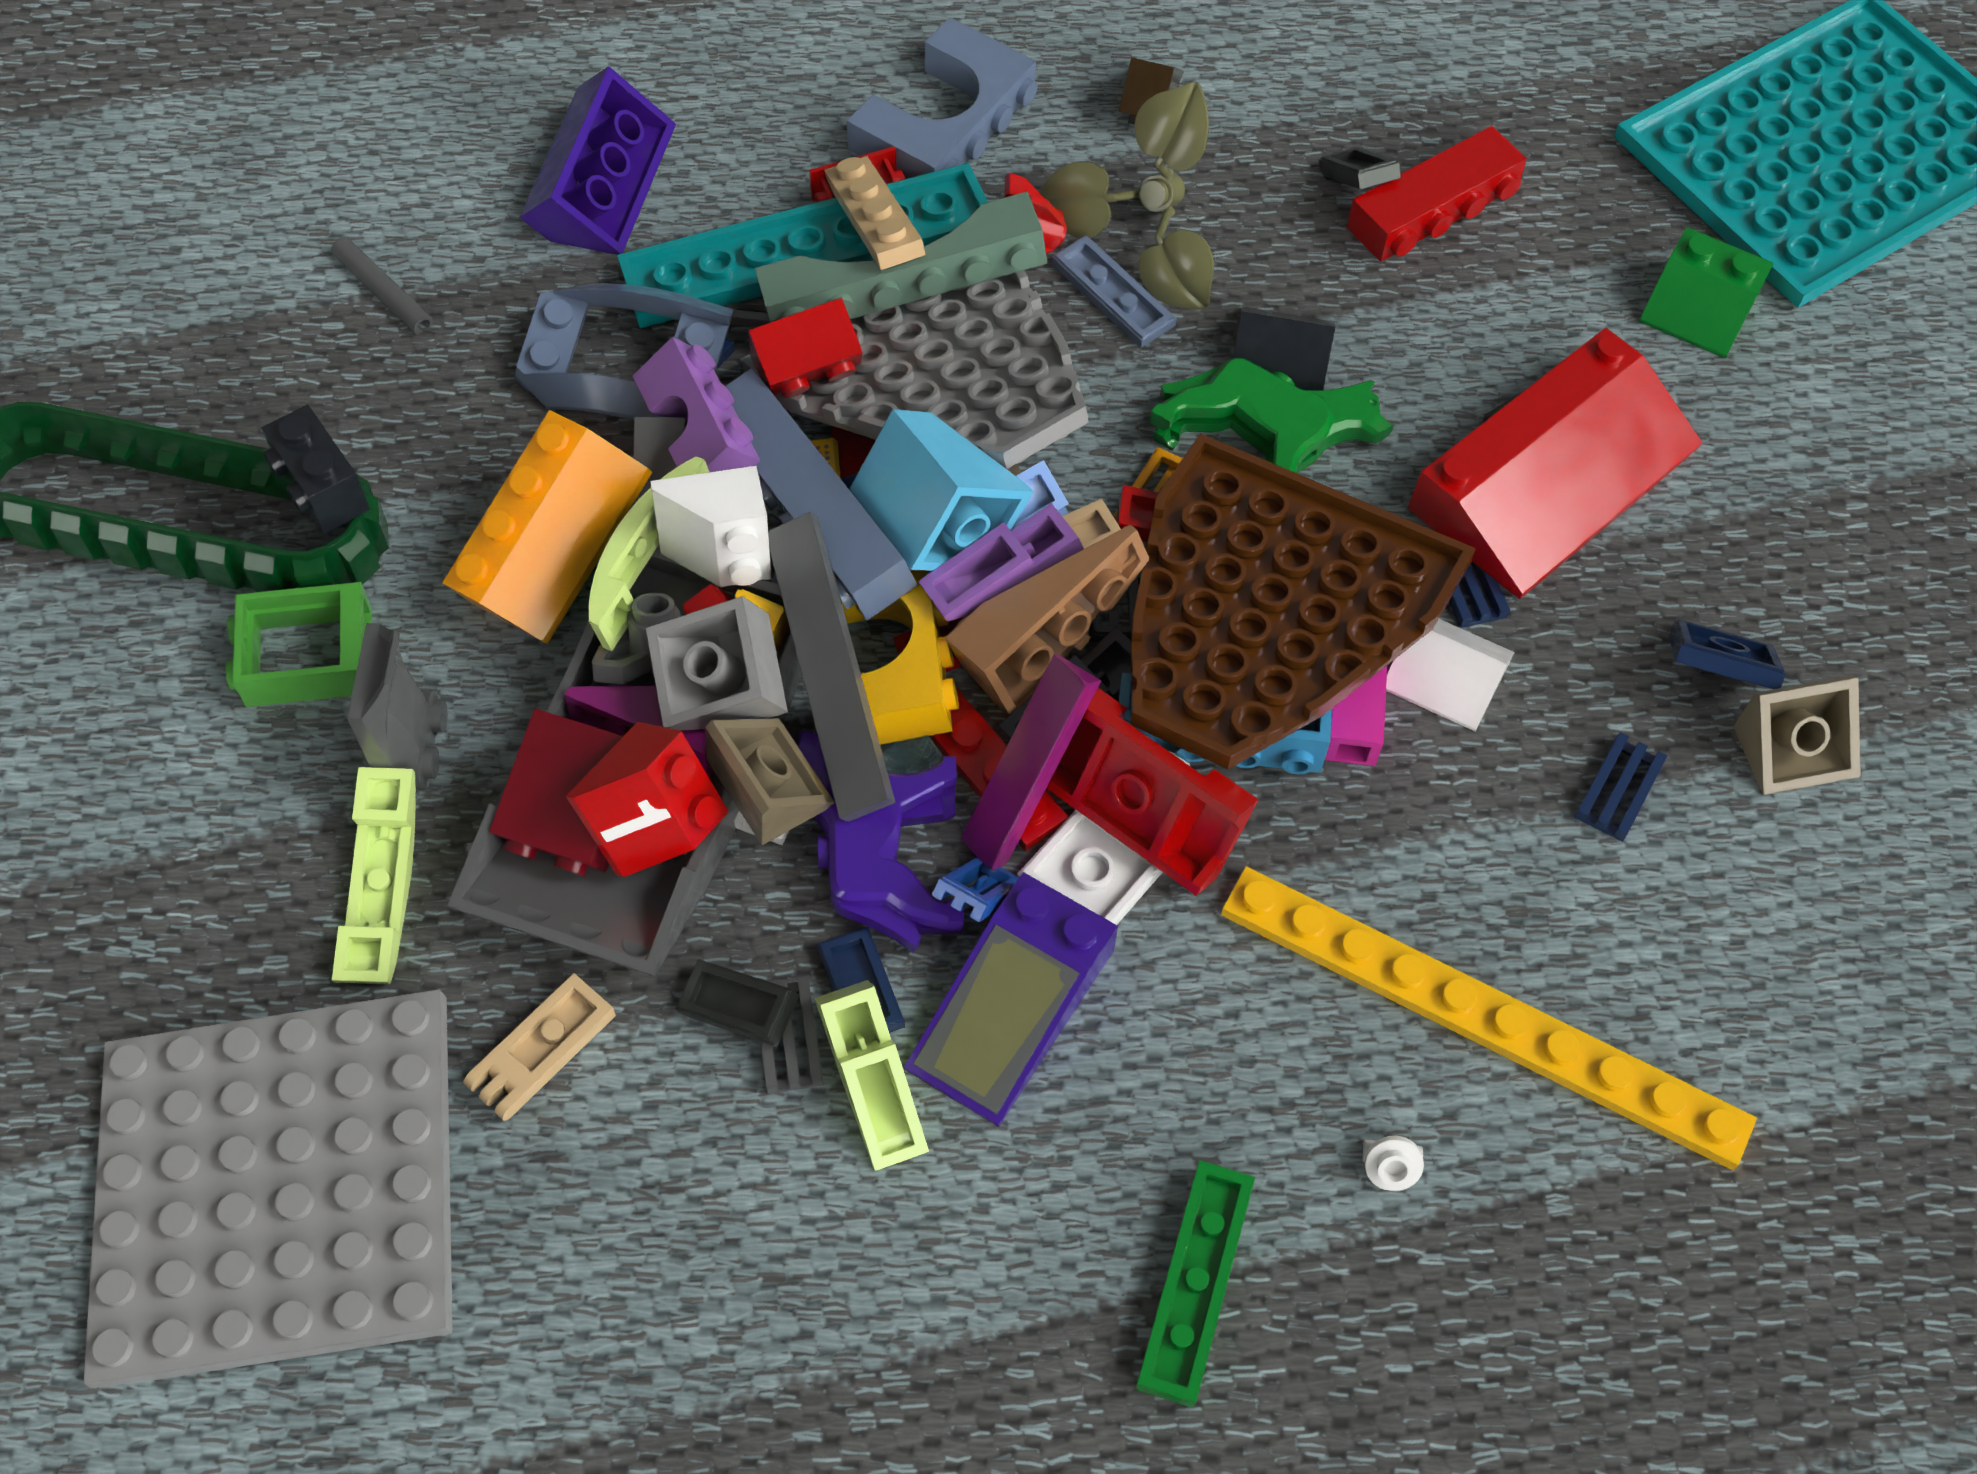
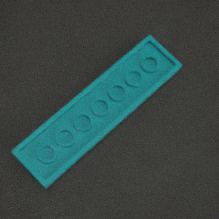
M969 163L886 184L921 236L924 246L949 234L965 222L982 204L988 203ZM836 198L617 255L625 284L667 290L720 306H727L762 296L755 271L757 267L800 255L836 262L874 261ZM634 310L639 328L674 320L666 316Z

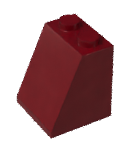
M534 708L489 833L506 840L503 850L531 860H535L538 851L556 856L553 864L554 867L584 877L588 867L606 872L609 866L608 861L573 809L566 795L623 736Z

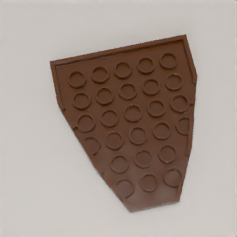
M1200 433L1156 496L1146 549L1149 561L1142 569L1131 629L1130 725L1227 770L1322 717L1432 631L1470 565L1476 548Z

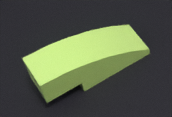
M866 980L816 997L815 1002L843 1086L874 1170L877 1171L929 1152L895 1043L891 1040L875 986Z

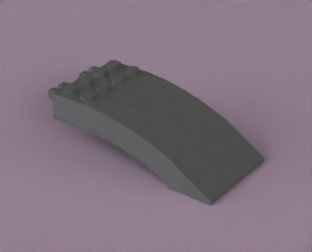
M658 545L629 591L633 599L647 593L666 594L674 600V605L679 609L681 616L685 614L683 610L684 603L712 582L662 555ZM771 553L770 580H759L745 586L730 585L720 587L732 599H735L738 589H744L784 607L779 585L771 582L775 573ZM588 622L568 669L546 712L569 719L564 697L569 687L656 686L655 678L652 673H646L624 685L595 682L593 679L592 660L601 643ZM791 630L777 654L788 710L802 677ZM787 713L768 719L779 718L783 724ZM714 772L710 780L729 812L696 849L687 852V855H679L626 877L617 876L610 864L606 872L588 867L584 877L554 867L553 864L556 856L538 851L535 860H531L503 850L506 840L489 833L506 787L505 784L495 803H489L447 906L655 977L708 887L735 831L734 821L739 809Z

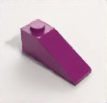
M656 686L569 687L564 694L569 719L621 736H624L637 722L663 727ZM705 729L679 730L683 732L705 772L711 779L714 771L707 761Z

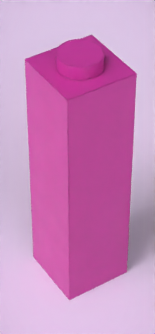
M1387 666L1332 708L1330 745L1325 760L1376 766L1384 744Z

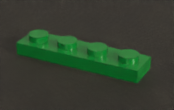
M1199 1160L1135 1390L1194 1408L1253 1189L1254 1176Z

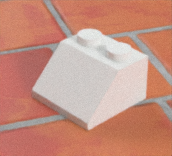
M757 466L650 481L659 546L662 555L719 587L730 585L745 586L759 580L771 579L767 513Z

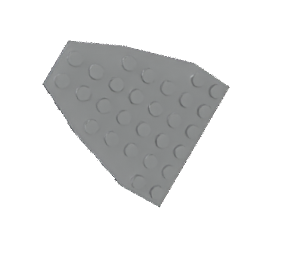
M1024 270L850 319L863 351L861 364L855 366L856 372L837 381L830 382L826 376L809 382L810 388L807 391L793 397L783 398L781 393L774 395L780 404L791 413L875 440L892 409L931 412L1006 469L1025 461L1029 456L1055 441L1065 438L1069 433L1089 422L1077 374L1072 365L1068 344L1050 313L1046 314L1044 312L1041 298L1037 291H1032L1030 288L1028 276ZM750 354L740 359L744 373L753 368L759 376Z

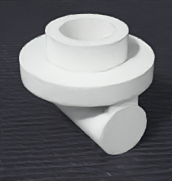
M1387 1136L1377 1141L1364 1139L1362 1162L1365 1163L1369 1179L1377 1187L1384 1190L1401 1191L1411 1187L1420 1179L1424 1168L1423 1147L1417 1146L1413 1141L1402 1136Z

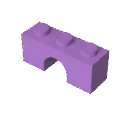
M674 337L669 339L633 375V378L650 412L661 417H684L687 421L682 435L668 448L676 466L678 467L695 456L705 460L709 472L756 466L761 460L751 443L753 435L745 423L738 418L732 406L734 398L730 391L720 383L714 371L716 363L712 356L700 345L694 344L690 346Z

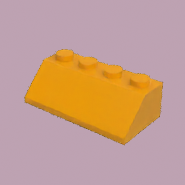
M549 410L442 583L470 603L537 640L548 644L599 561L615 529L632 507L651 476L652 471L588 428Z

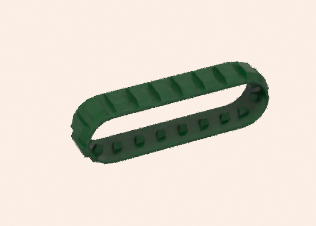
M16 402L0 407V480L11 468L28 458L46 453L69 454L291 500L285 487L290 484L285 476L277 479L262 454V451L267 448L42 402ZM358 474L357 477L370 510L352 519L345 533L329 544L308 551L280 550L0 492V538L14 537L21 545L45 550L60 548L64 549L66 554L93 560L102 557L111 559L113 564L140 570L151 567L158 569L161 574L188 580L195 577L207 580L208 584L236 590L246 587L254 589L255 592L355 582H361L363 585L380 568V555L389 549L388 523L379 499L373 495L369 482Z

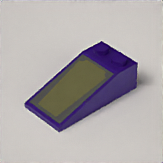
M1023 872L993 915L906 1062L904 1070L999 1127L1114 952L1118 926Z

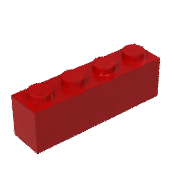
M1490 126L1401 173V178L1382 183L1354 198L1347 228L1380 262L1394 254L1402 257L1409 253L1416 243L1431 235L1433 238H1437L1444 234L1451 224L1465 216L1467 219H1472L1485 208L1486 204L1497 198L1507 200L1512 197L1521 185V176L1527 158L1493 126Z

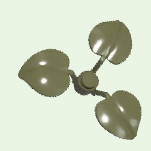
M1191 82L1154 95L1141 106L1137 113L1134 126L1137 143L1144 153L1157 156L1155 166L1160 172L1145 178L1140 188L1107 193L1109 188L1107 171L1096 163L1078 161L1056 170L1045 181L1040 194L1055 208L1063 212L1064 222L1067 226L1066 233L1079 239L1085 235L1089 238L1095 237L1107 227L1111 218L1108 202L1139 198L1142 205L1149 211H1161L1162 217L1155 234V240L1158 245L1144 250L1139 258L1141 280L1148 292L1163 303L1182 308L1203 309L1210 305V291L1214 276V259L1210 246L1200 234L1186 229L1173 231L1166 238L1164 237L1170 217L1175 214L1173 207L1182 201L1185 194L1184 182L1178 174L1174 173V170L1186 171L1196 165L1204 154L1208 141L1209 115L1206 99L1201 85L1198 82Z

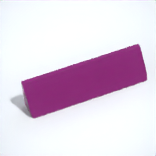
M1054 654L960 838L983 864L992 870L1005 866L1009 861L1101 683L1100 679L1058 654Z

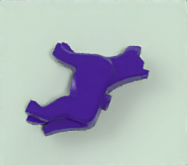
M808 731L798 732L796 745L835 802L818 734ZM956 756L943 757L940 762L932 767L915 773L898 774L887 772L896 802L894 804L847 822L839 818L835 802L826 811L813 817L827 835L818 836V869H829L831 906L842 917L864 924L885 934L912 953L920 946V934H961L964 927V910L958 911L951 907L953 899L946 902L934 899L917 876L906 865L897 861L901 827L945 822L956 816Z

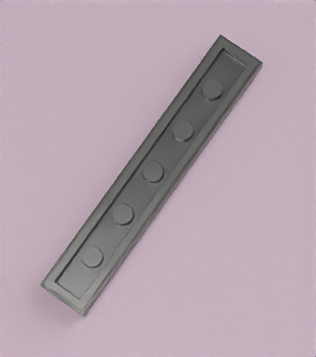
M808 512L769 530V549L839 818L850 822L896 802L819 518L813 513Z

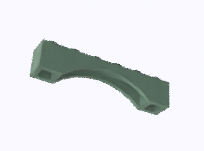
M1027 191L982 204L965 222L949 234L924 246L926 255L884 270H880L875 260L836 262L800 255L757 267L755 271L770 322L841 297L850 319L1044 265L1047 264L1043 230Z

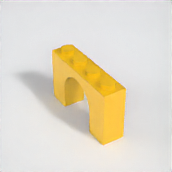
M910 570L917 586L869 619L895 620L912 629L911 638L907 646L897 658L877 670L861 673L880 745L952 732L950 711L959 709L954 679L946 678L945 669L954 667L953 653L945 639L946 636L942 637L941 627L949 625V621H946L919 583L920 579L932 572L929 570ZM842 605L847 624L866 620L855 605L847 610Z

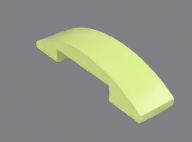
M695 456L676 467L661 479L709 473V469L704 459ZM651 488L638 499L615 529L600 557L594 574L589 598V623L602 647L609 651H613L628 628L627 614L632 610V602L634 601L629 590L659 545Z
M358 767L352 820L357 824L345 926H338L332 973L333 982L391 983L397 963L412 875L416 810L415 771L413 769Z

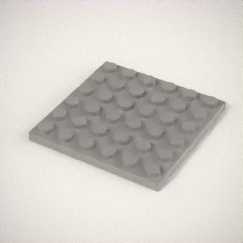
M440 989L105 1042L84 1385L90 1388L145 1382L453 1334L447 997Z

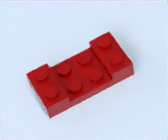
M1098 688L1046 788L1197 896L1217 879L1259 799L1216 769L1206 776L1200 774L1123 720L1128 708Z

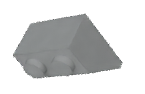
M741 596L646 628L663 727L675 730L705 729L711 720L768 719L788 712L769 614L745 597Z

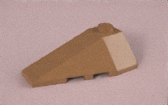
M1128 525L983 602L969 616L963 618L956 625L955 629L945 637L961 666L1007 717L1035 692L1054 654L1066 658L1073 647L1082 651L1091 639V636L1087 634L1090 624L1100 611H1108L1114 608L1149 561V556L1137 529Z

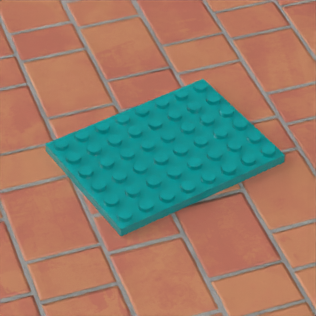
M1849 0L1618 124L1614 134V138L1728 244L1773 262L1774 264L1766 279L1797 308L1977 204V78L1884 0Z

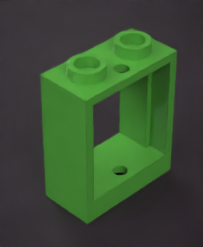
M355 582L236 594L235 615H230L227 619L229 640L231 645L234 646L233 659H227L225 668L230 690H237L246 707L352 696L366 623H372V607L362 583ZM340 621V665L260 673L261 629Z

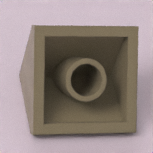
M1854 675L1754 693L1733 726L1763 795L1861 777L1858 677Z
M779 718L711 720L705 727L707 761L761 845L826 811L835 803Z

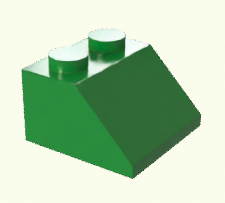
M1686 227L1657 282L1639 322L1726 359L1774 263Z

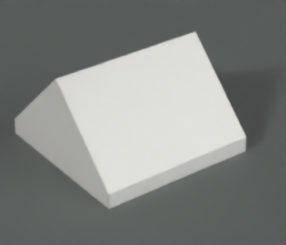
M1438 619L1432 631L1393 660L1387 674L1386 691L1476 732L1515 652Z

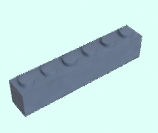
M753 368L727 384L725 387L734 398L732 406L738 418L750 429L753 435L751 443L761 460L756 466L765 504L770 510L777 506L781 508L784 512L783 515L778 517L781 524L808 512L813 513L819 518L839 596L845 609L847 610L855 605L867 621L915 588L917 583L904 558Z

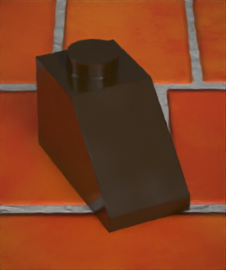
M1131 57L1119 112L1130 114L1128 123L1135 125V119L1141 106L1154 95L1179 87L1184 71L1175 67Z

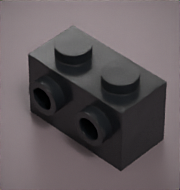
M308 404L261 427L269 445V448L262 451L267 464L277 479L283 476L287 478L290 484L285 487L294 505L301 514L309 511L324 534L370 510L357 474Z

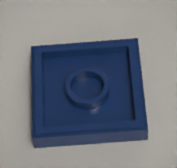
M1681 619L1674 620L1669 639L1676 662L1771 689L1781 688L1786 673L1773 645Z

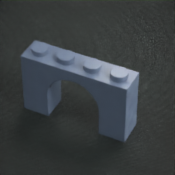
M949 17L925 41V72L965 92L974 101L973 105L963 113L951 118L924 119L914 116L873 94L847 120L848 150L861 156L895 146L897 170H902L905 179L962 165L970 158L978 159L983 154L988 139L996 131L1002 133L1006 130L1011 122L1014 111L1020 105L1028 106L1034 99L1038 84L1035 81L1036 61Z

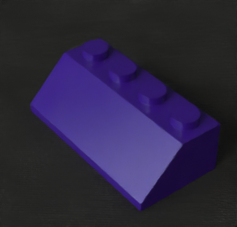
M606 67L577 88L519 218L550 242L616 255L622 254L676 123L611 67Z

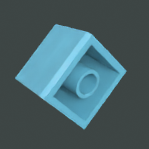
M892 409L849 489L898 550L910 570L929 571L935 570L1003 522L1011 531L1034 492L1026 483L931 412Z

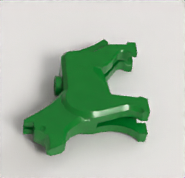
M1232 358L1202 374L1181 381L1162 384L1160 391L1162 403H1157L1151 410L1149 420L1151 424L1157 426L1154 431L1153 440L1172 451L1179 443L1180 435L1184 432H1219L1231 428L1250 445L1266 455V461L1295 473L1314 463L1326 449L1333 445L1351 440L1377 444L1388 437L1394 427L1380 414L1379 397L1371 391L1375 384L1374 381H1366L1331 390H1302L1296 387L1292 379L1286 374L1279 371L1271 373L1244 358Z

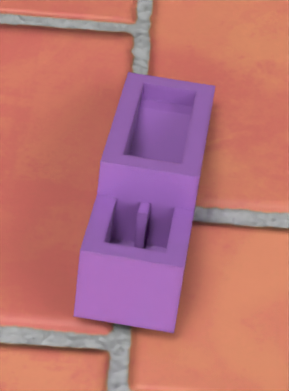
M1050 503L1011 531L1004 522L920 579L919 583L946 621H951L969 616L983 602L1076 554L1084 548L1076 533L1054 505Z

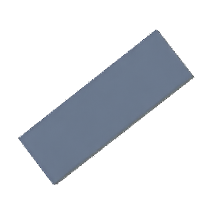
M1087 235L1051 256V264L1140 348L1176 326L1177 318Z

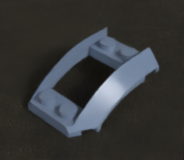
M582 284L540 293L516 365L515 380L528 393L530 391L545 406V410L585 411L633 421L634 417H661L649 411L635 381L593 374L568 373L589 307L631 309L679 320L674 338L690 346L697 344L703 347L716 363L715 373L734 309L667 290L628 284Z

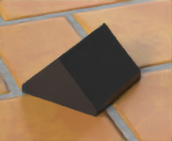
M1242 306L1233 358L1247 359L1271 373L1275 371L1282 372L1289 376L1294 385L1299 389L1323 390L1336 326L1334 321Z

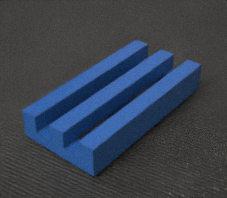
M976 857L939 878L932 896L939 900H943L950 895L955 896L951 907L962 911L970 905L973 906L970 917L980 922L997 911L1019 877L1001 867L992 870ZM981 872L987 874V875H983V876H981L980 878H978L979 875L981 874ZM978 878L975 885L970 888L966 886Z

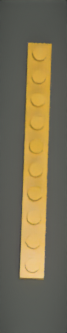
M1247 866L1226 901L1221 916L1732 1171L1739 1165L1757 1117Z

